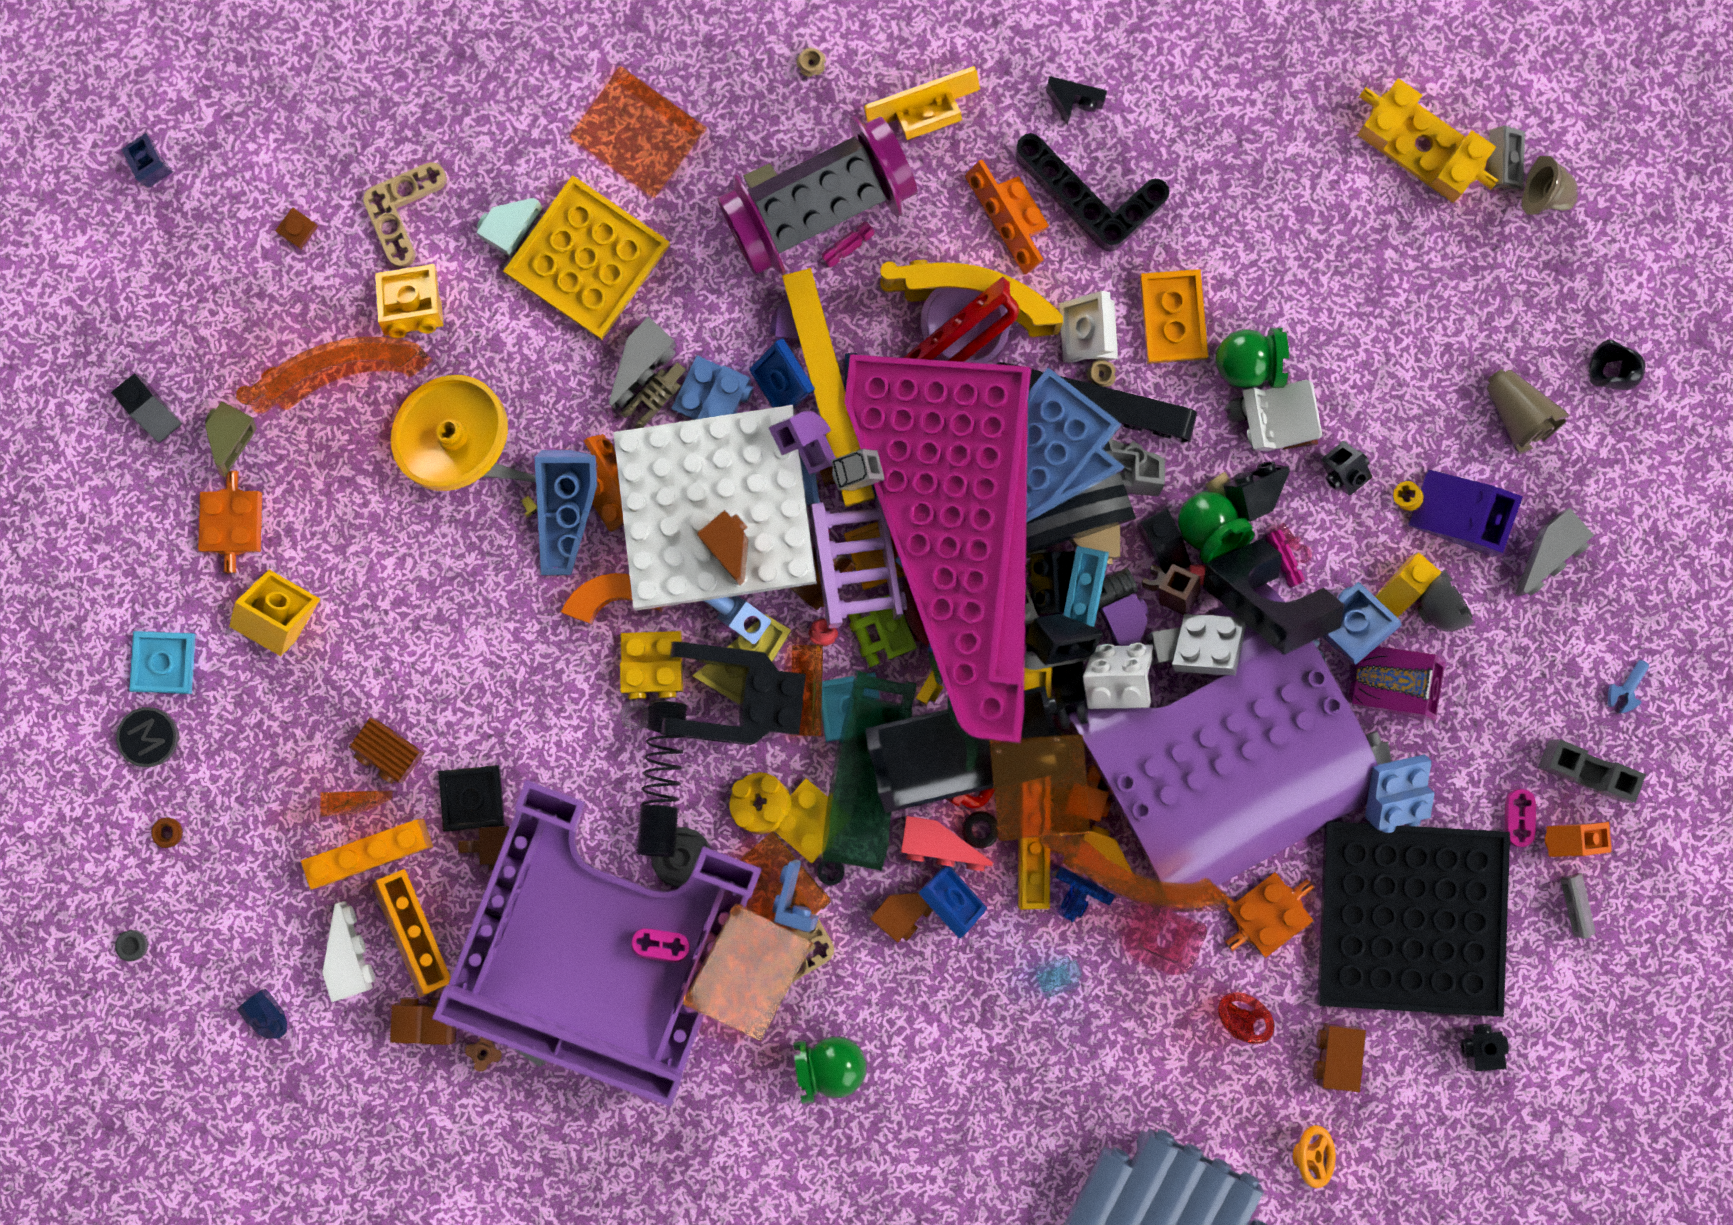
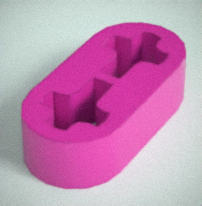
M1525 789L1511 791L1505 801V832H1510V844L1513 846L1526 847L1534 841L1536 835V800L1534 795ZM1520 794H1522V799L1528 801V805L1522 807V816H1519V806H1514L1513 804L1514 799H1519ZM1519 819L1522 820V830H1527V836L1522 837L1521 842H1519L1517 836H1513V830H1518Z
M647 928L638 930L633 935L631 949L640 958L678 963L683 961L688 955L690 943L682 934ZM643 936H649V942L658 943V947L649 946L647 951H642L641 945L636 944V940L639 941L642 940ZM677 940L679 941V946L684 948V951H679L677 956H673L672 950L662 948V944L672 945L673 941Z

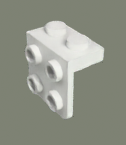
M1302 380L1287 384L1284 388L1268 390L1250 388L1243 390L1242 410L1248 418L1249 428L1247 429V437L1254 450L1272 451L1317 440L1322 436L1314 386L1311 381Z
M1133 643L1128 646L1102 644L1096 647L1094 654L1090 656L1083 675L1088 709L1149 708L1151 697L1147 674L1154 655L1153 646Z

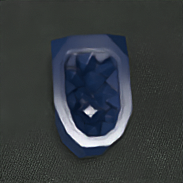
M267 989L259 991L237 1009L244 1021L257 1034L267 1039H279L287 1032V1019L284 1010Z

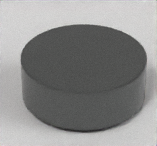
M137 930L123 932L115 943L116 953L125 961H135L142 958L148 949L146 936Z

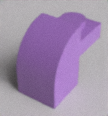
M803 411L769 427L781 455L798 449L809 474L832 466L831 460L836 459L824 435L830 432L831 429L827 422L814 412Z

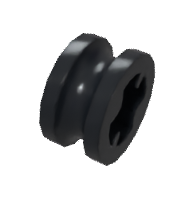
M834 858L823 860L817 869L819 880L829 886L840 883L845 873L842 863ZM828 863H834L835 869L840 870L839 877L834 876L835 880L832 881L827 880L826 874H822L823 867L828 868Z

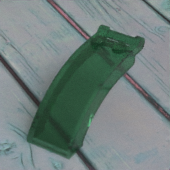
M856 671L830 783L823 834V860L882 871L889 846L891 812L885 813L879 796L876 773L868 750L865 728L911 718L916 683L906 681L904 684L867 676L866 672ZM864 688L902 695L901 703L864 696Z

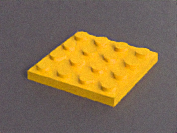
M572 175L506 266L504 273L597 338L603 340L671 244L670 241Z

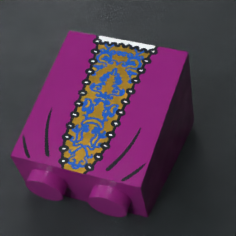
M1377 646L1356 665L1354 664V668L1358 670L1356 681H1352L1350 685L1349 698L1353 699L1352 704L1357 707L1436 722L1446 662L1436 654Z

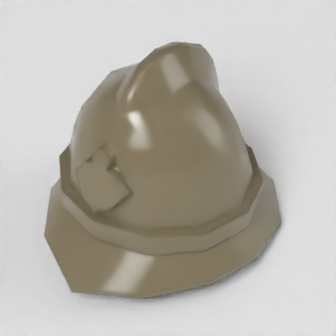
M1539 156L1526 179L1522 196V209L1527 215L1540 214L1548 209L1570 210L1578 198V187L1575 178L1566 171V168L1559 165L1552 156Z

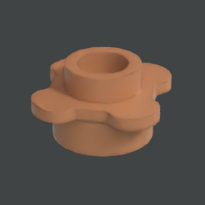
M480 1037V1041L474 1045L469 1044L465 1049L466 1056L472 1058L475 1063L474 1068L479 1072L485 1071L487 1065L492 1062H498L502 1057L501 1051L496 1049L494 1043L483 1037ZM482 1050L486 1051L485 1056L481 1055Z

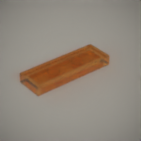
M792 645V673L806 674L800 732L799 735L790 736H821L823 645Z

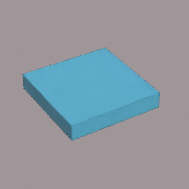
M133 631L129 691L192 694L196 634Z
M875 672L816 682L826 742L866 735L865 728L884 724Z

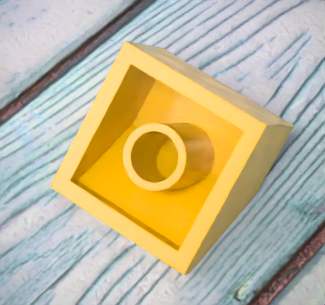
M269 569L235 602L229 627L275 654L282 656L296 642L318 605L320 598Z

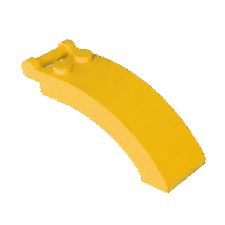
M914 260L909 262L907 266H897L894 262L888 261L882 264L880 268L882 277L880 279V286L885 292L905 291V298L909 302L926 301L936 288H961L983 293L997 280L1004 277L1010 282V295L1019 305V315L1015 321L1028 331L1030 337L1058 335L1063 325V316L1044 297L1025 284L991 269L962 263H927V260Z

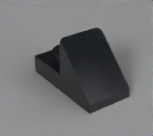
M1049 76L1046 88L1048 95L1066 125L1069 122L1073 103L1079 104L1078 107L1088 112H1094L1096 109L1102 110L1107 90L1052 76Z

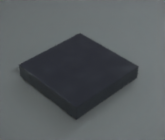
M500 765L438 771L443 832L505 826Z

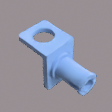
M739 596L704 600L705 603H708L720 612L717 619L752 644L757 643L771 623L770 618ZM750 616H756L759 619V627L754 632H746L744 629V622Z

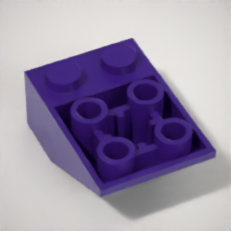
M1428 469L1421 487L1424 496L1423 502L1420 507L1413 510L1408 526L1491 557L1502 554L1523 496L1493 485Z

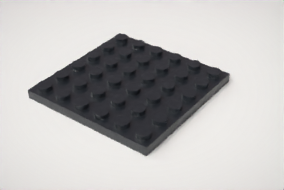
M1327 821L1324 827L1317 1005L1504 1017L1510 832L1399 825L1395 826L1393 832L1385 833L1379 831L1372 824Z

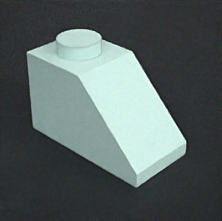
M535 198L492 207L488 214L484 213L480 218L476 233L483 241L512 257L543 207Z

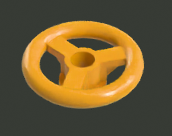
M1312 1125L1304 1131L1299 1143L1295 1145L1293 1149V1162L1299 1168L1301 1177L1308 1186L1317 1189L1324 1187L1330 1181L1334 1172L1336 1160L1335 1147L1330 1133L1324 1127ZM1318 1134V1139L1312 1144H1309L1311 1138L1314 1135ZM1326 1148V1165H1325V1169H1324V1165H1323L1324 1154H1323V1152H1324V1149ZM1309 1169L1317 1175V1179L1312 1177Z

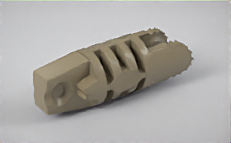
M678 362L668 373L661 368L649 384L633 398L620 414L625 418L630 416L636 410V406L643 402L650 410L636 422L634 427L644 428L658 413L664 403L679 390L681 386L676 381L686 369Z

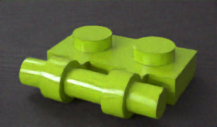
M892 609L871 611L870 615L862 618L860 613L848 615L851 621L849 627L851 632H855L861 646L859 652L862 658H866L869 668L880 664L876 652L885 649L889 660L917 649L904 615L900 619L893 620ZM873 624L881 639L875 643H872L866 627Z

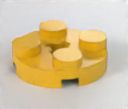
M763 772L752 773L734 783L729 801L730 813L739 827L753 834L771 833L781 826L779 823L790 812L791 798L789 791L773 775ZM759 796L767 800V804H763L760 811L753 806L754 801Z

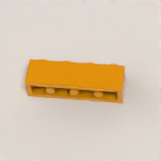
M415 819L301 860V864L309 888L312 890L433 848V844L425 820Z
M403 869L376 880L372 884L373 890L418 997L420 998L447 986L451 980L450 974L406 870Z

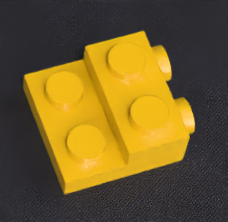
M434 264L375 273L378 323L384 336L389 335L392 338H402L406 336V332L417 330L421 333L429 334L433 333L436 327L444 326L442 301L438 290L437 269Z
M681 631L621 633L620 688L622 694H628V699H646V693H658V698H676V692H683L682 658H670L671 642H682Z

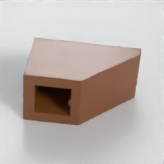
M918 892L889 894L871 915L870 919L898 943L902 938L908 941L918 929L915 922L921 915L927 918L933 909Z

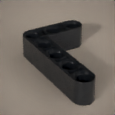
M1028 133L1021 136L1018 140L1015 151L1018 163L1104 251L1111 252L1119 249L1163 208L1169 197L1170 191L1167 183L1162 179H1151L1113 213L1039 136ZM1029 145L1034 147L1037 153L1033 156H1028L1021 149ZM1053 167L1057 171V175L1047 177L1043 174L1042 169ZM1065 188H1073L1078 196L1072 199L1064 196L1063 190ZM1155 190L1160 193L1162 199L1153 201L1149 199L1147 192ZM1093 209L1097 212L1098 218L1089 220L1084 216L1083 211ZM1134 210L1140 215V219L1138 221H1131L1126 217L1125 212ZM1113 230L1118 234L1119 239L1117 241H1109L1105 238L1104 232Z

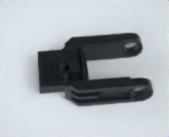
M671 642L670 658L694 659L698 663L745 668L746 673L743 676L738 717L739 727L662 718V735L742 745L755 744L769 732L799 735L806 674L778 671L765 652L687 642Z

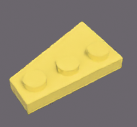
M765 614V616L771 619V623L756 644H752L740 635L727 648L765 652L773 662L792 630ZM759 620L748 628L746 632L756 631L759 627ZM706 664L692 675L740 705L743 676L746 673L745 668Z

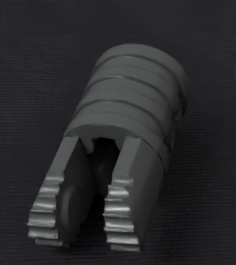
M1127 567L1104 579L1098 610L1130 596L1132 593L1138 592L1136 582Z

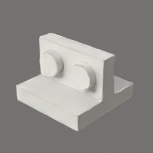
M1099 291L1059 303L1060 314L1063 316V325L1061 327L1063 362L1070 363L1085 359L1104 361L1118 359L1115 302L1111 300L1110 292Z

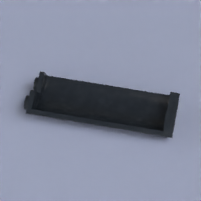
M1045 686L1024 690V714L1020 743L977 738L969 735L959 725L953 708L865 728L868 750L875 769L878 792L885 813L1066 771L1063 758L1069 756L1065 740H1058L1052 717L1058 715L1054 696L1048 698Z

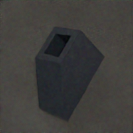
M1273 461L1259 464L1256 470L1237 474L1234 476L1235 480L1224 484L1226 498L1236 509L1237 518H1245L1251 522L1272 512L1289 475V466L1275 465Z

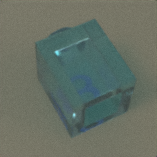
M1068 955L1033 967L1045 999L1079 987L1078 978L1083 977L1077 960L1071 961Z

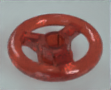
M1241 992L1229 993L1221 998L1218 1004V1015L1221 1023L1232 1037L1249 1044H1262L1271 1039L1274 1034L1275 1024L1270 1011L1262 1002L1253 996ZM1232 1002L1246 1003L1255 1008V1010L1241 1009ZM1263 1018L1265 1031L1262 1034L1255 1035L1253 1024L1256 1020Z

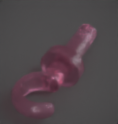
M1284 522L1281 523L1278 528L1289 541L1287 543L1289 547H1293L1296 552L1306 549L1308 551V558L1300 560V562H1309L1312 557L1311 549L1306 545H1301L1299 543L1301 541L1299 535L1295 537Z

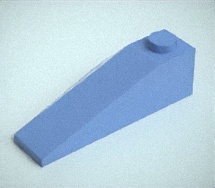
M541 450L534 457L541 575H571L597 488L596 456L574 450Z

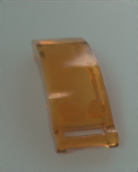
M386 337L341 339L308 349L290 358L278 367L274 366L262 373V379L251 387H240L236 392V398L244 405H251L252 410L259 414L267 412L276 404H279L284 410H289L312 392L340 378L371 371L402 372L407 374L408 377H412L434 360L419 344L406 340Z
M1051 829L1044 830L1040 835L1041 844L1055 854L1064 855L1065 858L1062 863L1075 874L1081 877L1085 873L1100 885L1135 903L1160 910L1186 913L1224 910L1231 908L1235 903L1208 878H1203L1195 883H1171L1149 879L1114 864L1079 835H1073L1069 840H1066Z

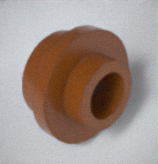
M170 817L161 818L153 825L151 836L156 845L162 848H171L181 841L183 829L176 819ZM166 827L172 829V836L168 839L163 836V830Z

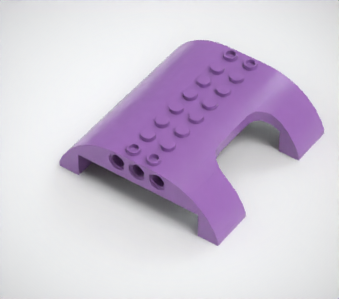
M1268 584L1253 589L1254 592L1266 599L1285 602ZM1225 605L1212 611L1214 616L1238 617L1228 610ZM1247 624L1235 676L1223 675L1174 703L1161 708L1088 709L1089 722L1086 724H1081L1078 720L1077 712L1069 713L1070 723H1072L1159 881L1157 886L1171 911L1324 828L1327 821L1334 822L1367 804L1373 766H1378L1357 718L1314 642L1312 641L1283 655Z
M525 780L514 808L516 813L451 980L443 990L433 1019L671 1107L714 988L762 868L703 846L692 874L683 885L669 891L650 889L597 869L585 862L578 853L575 838L585 801ZM648 928L682 934L688 939L690 950L686 958L678 963L644 959L633 953L631 940L633 935L641 929ZM643 936L642 940L639 941L636 940V944L641 945L642 951H647L649 946L658 947V943L649 942V936ZM674 940L672 945L662 944V948L672 950L673 956H677L679 951H684V948L679 946V941Z

